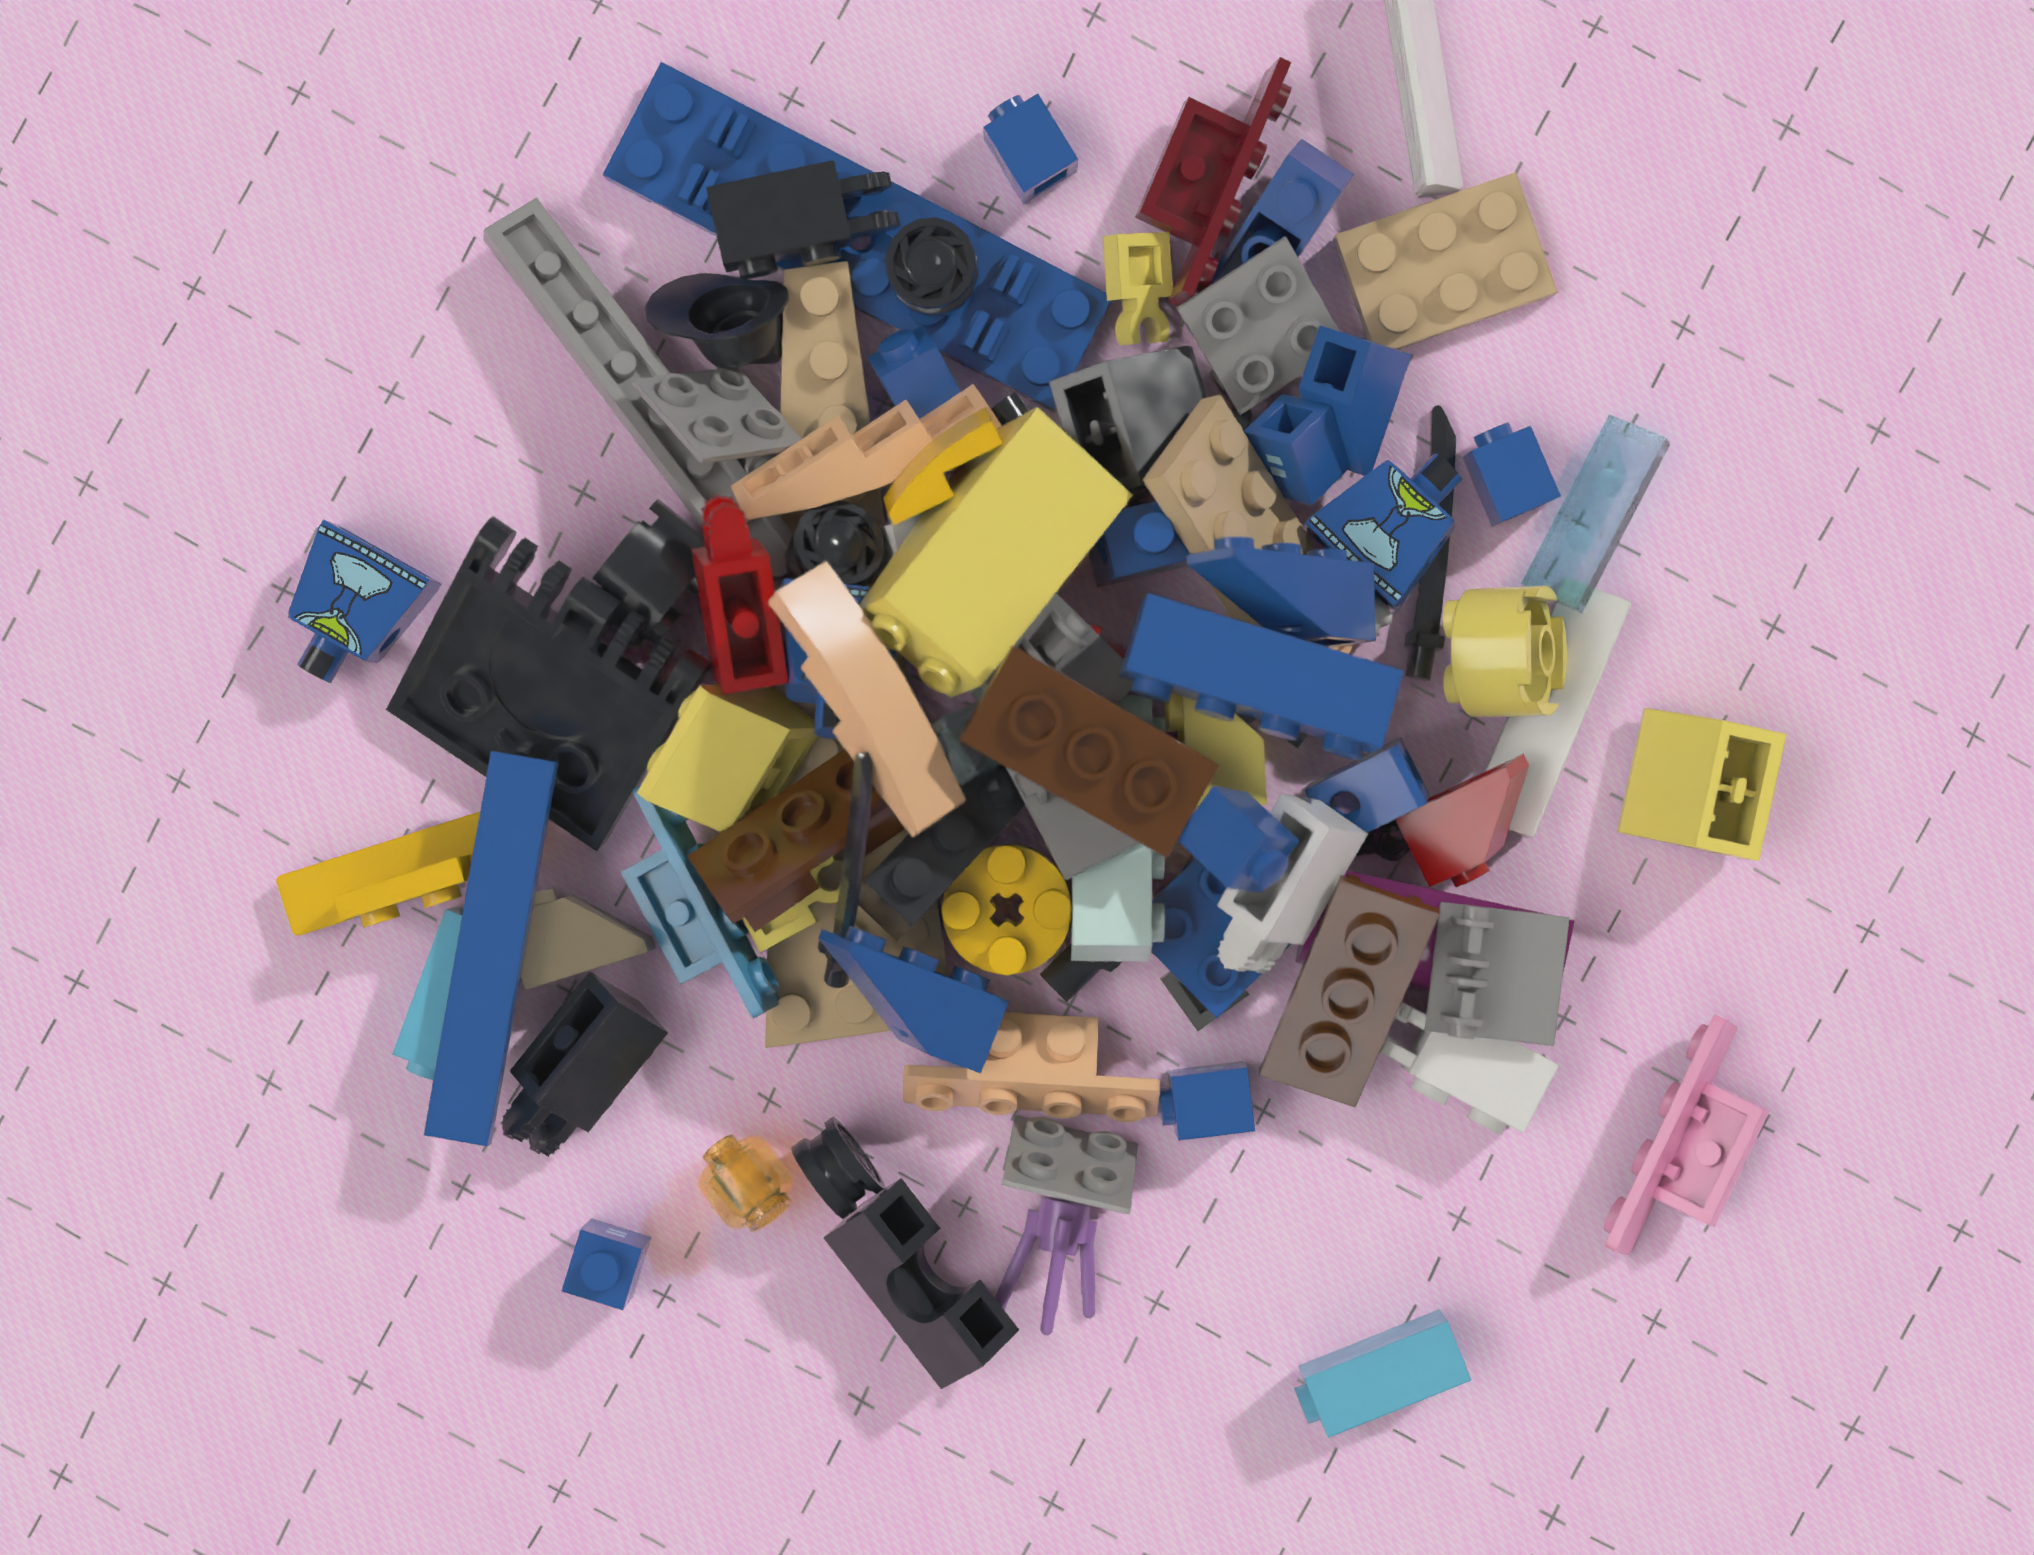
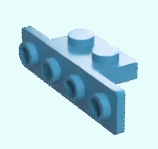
M640 786L632 790L662 850L623 870L621 874L678 982L681 985L723 963L753 1018L778 1006L777 1001L779 997L776 992L779 990V982L773 968L766 959L757 957L746 936L749 931L743 920L740 919L734 924L731 923L687 857L704 845L702 843L697 844L686 823L688 818L646 801L637 793Z

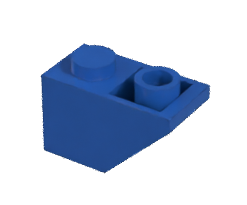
M1320 325L1299 386L1302 399L1332 407L1351 466L1348 470L1366 476L1374 468L1412 354Z

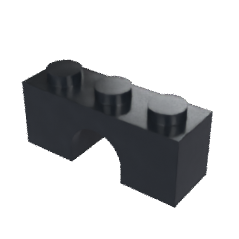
M983 755L958 781L965 797L963 804L915 837H912L909 833L861 884L858 906L896 941L915 924L1025 806L1006 767L986 755Z
M900 1178L879 1194H875L861 1203L856 1211L843 1219L823 1239L940 1389H943L984 1367L1019 1331V1328L981 1279L967 1287H956L942 1280L932 1270L925 1257L924 1244L941 1228L903 1179Z

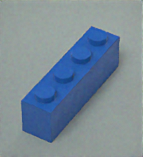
M1147 593L1140 602L1119 677L1133 681L1131 691L1138 695L1163 702H1169L1172 693L1196 700L1197 703L1194 710L1201 714L1221 720L1233 721L1236 712L1259 719L1258 730L1269 735L1288 740H1297L1298 733L1302 732L1324 739L1322 749L1329 753L1351 759H1360L1362 751L1371 753L1383 747L1404 671Z

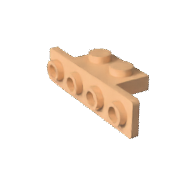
M1005 1012L981 1073L959 1067L905 1065L903 1073V1101L916 1104L918 1107L929 1111H944L952 1106L979 1107L982 1111L994 1115H1006L1016 1110L1043 1111L1048 1116L1062 1119L1073 1118L1080 1113L1107 1115L1109 1118L1119 1122H1135L1144 1117H1155L1157 1115L1160 1080L1097 1075L1099 1018Z

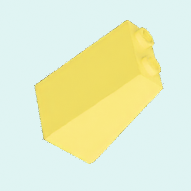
M1038 407L996 429L1003 442L1002 445L954 469L947 479L954 497L925 510L859 604V607L870 621L885 647L898 651L918 669V674L926 685L940 693L947 694L950 698L983 685L1003 660L1011 645H1015L1132 496L1127 489Z

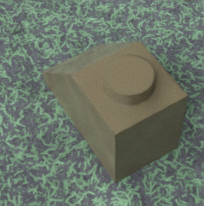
M546 889L535 893L521 979L525 990L648 953L656 949L652 936L575 895L556 899L554 889Z

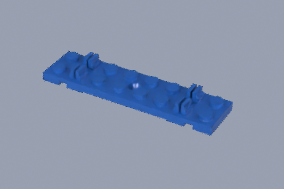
M661 62L602 175L609 182L650 203L653 202L672 212L673 215L717 237L706 190L708 186L831 160L835 162L838 180L874 172ZM892 181V187L880 194L843 200L847 220L887 210L889 212H898L901 225L895 230L871 235L869 246L863 250H854L850 247L841 248L840 259L824 263L848 261L855 309L897 331L907 329L913 331L923 326L940 353L985 377H990L1009 387L1010 390L1055 412L1056 405L1049 381L1076 372L1112 302L1107 301L1106 292ZM937 217L954 223L967 234L978 260L979 278H977L973 295L962 308L945 316L928 317L911 311L898 299L887 276L886 254L891 240L903 226L917 219ZM802 257L776 262L778 269L782 271L808 267L803 265Z

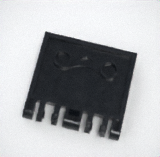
M492 516L483 525L474 539L386 710L485 777L487 776L491 751L558 762L549 820L597 852L607 842L633 798L632 790L640 786L647 774L649 759L665 743L677 723L681 704L689 694L701 685L711 668L712 662L689 648L674 667L666 683H662L658 679L669 666L674 654L677 652L681 643L670 634L665 635L653 647L649 654L650 659L644 668L641 669L626 659L625 656L643 633L647 619L636 611L631 612L608 647L600 640L612 625L622 606V602L587 578L582 577L569 592L559 612H556L550 606L561 593L572 569L559 560L548 568L541 578L540 586L534 596L516 584L532 564L538 546L526 537L522 538L510 553L500 573H498L495 569L510 548L516 536V531L495 516Z

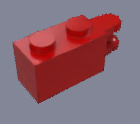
M716 493V496L708 501H704V507L700 508L702 510L700 517L704 520L701 524L705 547L692 549L709 659L712 662V676L723 695L789 683L779 617L769 605V601L775 594L769 554L757 538H750L749 527L745 524L748 520L744 517L745 513L743 510H740L738 503L733 502L734 499L731 496L728 498Z

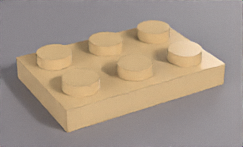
M1516 172L1335 234L1333 238L1367 339L1397 350L1553 297L1557 293Z
M1217 395L1201 399L1143 479L1162 511L1171 521L1173 528L1189 553L1194 554L1214 550V540L1218 538L1249 537L1254 539L1255 549H1261V546L1266 544L1296 543L1301 545V554L1307 555V552L1313 547L1312 541L1223 397ZM1211 585L1231 618L1261 626Z

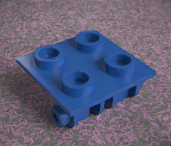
M1193 857L1183 867V871L1152 900V903H1164L1165 924L1164 942H1152L1151 952L1215 1018H1218L1262 973L1224 969L1220 957H1217L1219 955L1217 948L1221 945L1220 941L1224 940L1223 935L1233 917L1217 905L1227 887L1197 858Z

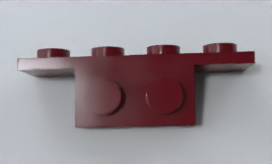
M1279 57L1264 73L1244 122L1191 97L1184 101L1135 215V218L1192 244L1168 300L1173 305L1179 307L1190 299L1194 292L1198 294L1206 289L1214 276L1218 260L1211 257L1210 254L1218 235L1228 237L1239 217L1243 202L1234 197L1243 176L1251 180L1257 172L1267 149V144L1259 141L1267 119L1273 122L1277 121L1292 89L1291 86L1283 83L1291 62L1282 57Z

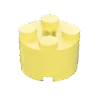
M1549 586L1468 589L1461 595L1459 600H1448L1443 611V627L1447 638L1451 639L1452 665L1446 667L1443 678L1444 693L1448 703H1460L1464 711L1471 717L1548 716L1556 711L1559 704L1548 703L1551 690L1564 689L1567 667V642L1563 617L1550 616L1546 601H1558L1555 592Z

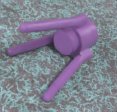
M1046 1196L1041 1197L1039 1211L1028 1209L1025 1230L999 1286L995 1299L1005 1310L1036 1238L1039 1236V1249L1052 1252L1040 1331L1043 1335H1050L1053 1331L1066 1255L1076 1256L1078 1244L1080 1245L1083 1315L1089 1319L1095 1315L1094 1238L1097 1222L1089 1220L1090 1205Z

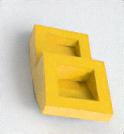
M985 407L965 417L924 447L896 478L883 498L893 525L954 497L944 472L1003 444Z

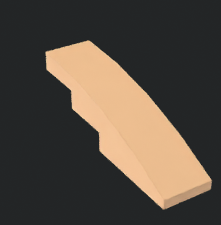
M974 384L920 419L907 399L854 434H851L838 415L732 484L731 489L740 509L744 511L748 520L815 508L894 482L909 462L924 447L944 431L984 407L990 415L995 428L998 429L1001 427V424Z
M826 561L776 591L769 601V605L809 656L801 666V669L841 720L832 732L854 761L855 754L869 753L873 786L911 836L915 837L962 805L965 797L939 740L910 686L870 621Z

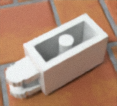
M1281 793L1270 814L1300 841L1287 858L1288 866L1284 874L1273 885L1265 888L1262 893L1228 888L1224 892L1217 906L1233 917L1223 935L1224 940L1220 941L1221 945L1217 948L1219 950L1217 957H1220L1224 969H1236L1239 972L1247 970L1265 973L1266 970L1271 971V967L1276 965L1275 960L1281 957L1288 944L1304 945L1328 904L1340 875H1345L1368 834L1320 800Z
M1401 1002L1395 1019L1403 1023L1410 1022L1421 1028L1410 1051L1398 1045L1395 1039L1387 1036L1380 1053L1403 1064L1402 1068L1416 1077L1410 1088L1444 1106L1450 1095L1472 1106L1467 1116L1469 1119L1499 1135H1502L1506 1125L1524 1133L1559 1064L1514 1041L1481 1037L1467 1039L1448 1036L1447 1033L1425 1031L1426 1014Z

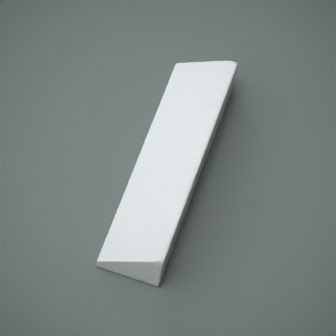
M1384 0L1414 192L1418 194V198L1457 192L1462 189L1463 181L1434 0Z
M1568 579L1564 580L1557 597L1558 601L1555 602L1550 614L1551 617H1563L1566 631L1567 667L1564 689L1551 690L1548 703H1557L1559 705L1556 711L1548 716H1508L1485 769L1487 771L1524 753L1529 763V768L1509 831L1526 838H1533L1538 829L1631 606V601Z

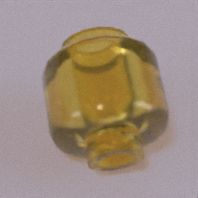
M731 1134L716 1142L703 1155V1159L708 1165L703 1169L698 1179V1187L729 1228L740 1229L748 1227L751 1232H756L777 1219L790 1206L792 1201L788 1194L793 1186L791 1173L762 1137L750 1136L738 1141Z

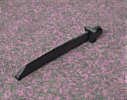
M1436 405L1431 410L1430 457L1436 453L1455 469L1456 435L1443 408L1440 405ZM1454 489L1439 504L1451 517ZM1450 537L1419 581L1413 630L1406 633L1404 646L1410 647L1405 677L1430 681L1435 652L1441 651L1444 647L1445 636L1439 635Z
M868 752L855 754L847 838L833 933L846 937L850 926L855 927L872 794L871 762ZM819 940L818 950L827 957L824 973L825 983L833 988L847 986L850 979L849 976Z

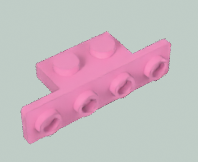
M1714 1015L1709 1026L1701 1024L1695 1031L1686 1053V1058L1692 1060L1682 1082H1673L1661 1102L1659 1116L1663 1117L1664 1120L1654 1141L1647 1139L1635 1156L1631 1172L1637 1175L1630 1192L1627 1198L1620 1196L1614 1202L1607 1215L1604 1230L1610 1233L1605 1242V1247L1616 1253L1630 1255L1656 1200L1707 1225L1715 1227L1769 1114V1111L1712 1085L1738 1026L1728 1020Z

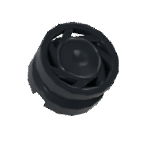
M937 217L917 219L900 229L891 240L886 254L888 279L898 299L913 312L928 317L945 316L962 308L973 295L977 278H979L976 253L967 234L952 222Z
M835 501L810 508L800 518L785 552L786 570L791 580H796L827 561L844 585L866 587L870 584L873 575L879 568L884 554L883 534L876 520L863 508L847 501ZM863 526H866L868 528L873 540L869 537L867 531L863 528Z
M831 1117L825 1122L826 1129L812 1140L803 1138L792 1146L791 1150L796 1162L816 1192L837 1216L845 1219L857 1210L856 1202L866 1195L865 1190L879 1194L886 1187L879 1172L859 1143L838 1119Z

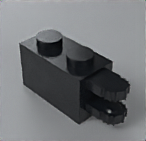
M831 160L706 187L722 263L726 273L738 270L740 279H752L777 272L776 262L802 257L804 266L832 262L841 258V248L852 246L851 239L875 235L900 227L898 212L882 210L870 213L867 216L848 220L845 213L843 200L859 196L877 195L892 187L889 172H874L838 180L835 162Z
M589 971L510 1069L509 1072L523 1089L511 1103V1108L506 1109L505 1115L502 1116L503 1120L500 1124H502L503 1135L520 1142L524 1139H529V1149L549 1157L550 1154H555V1151L560 1149L559 1146L566 1142L577 1127L589 1133L646 1060L650 1058L668 1032L638 1000Z

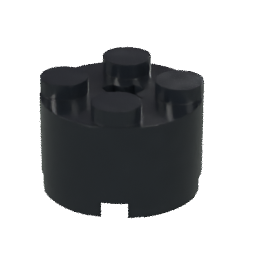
M659 499L649 508L658 516V519L652 526L644 520L642 522L638 521L592 578L602 586L603 590L622 602V606L611 625L614 629L618 631L628 615L633 611L647 619L644 631L635 643L637 647L645 639L655 646L666 635L682 615L672 606L685 589L695 596L699 594L692 549L705 547L703 534Z

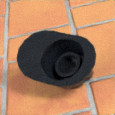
M699 273L680 277L661 286L650 296L645 305L647 321L655 330L671 336L692 339L709 362L718 368L732 369L749 364H775L781 359L782 345L780 339L782 337L780 314L786 307L789 296L787 288L777 281L740 279V277L723 274Z

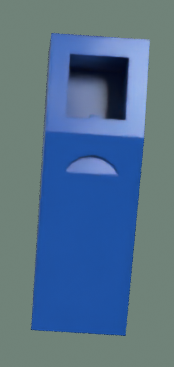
M1301 139L1286 156L1219 260L1209 286L1283 237L1288 239L1299 259L1355 174Z
M1224 537L1214 540V550L1187 555V565L1265 629L1328 648L1376 641L1374 563L1347 560L1346 550L1318 549L1307 552L1308 555L1301 554V545L1296 543L1266 544L1261 546V549H1255L1253 538Z
M852 926L849 927L846 937L821 929L818 937L899 1041L930 1056L978 1073L982 1072L1009 1003L1008 1000L986 991L990 982L989 978L955 965L950 977L935 971L939 962L938 959L905 946L902 947L899 957L885 953L883 949L887 940Z

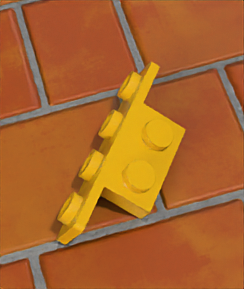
M480 811L279 875L276 883L292 933L296 936H301L360 917L363 928L400 917L397 905L421 897L424 908H428L462 897L458 885L467 883L469 879Z

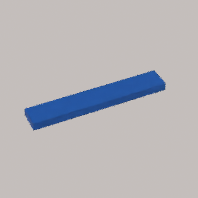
M491 751L424 1136L487 1147L492 1144L558 762Z

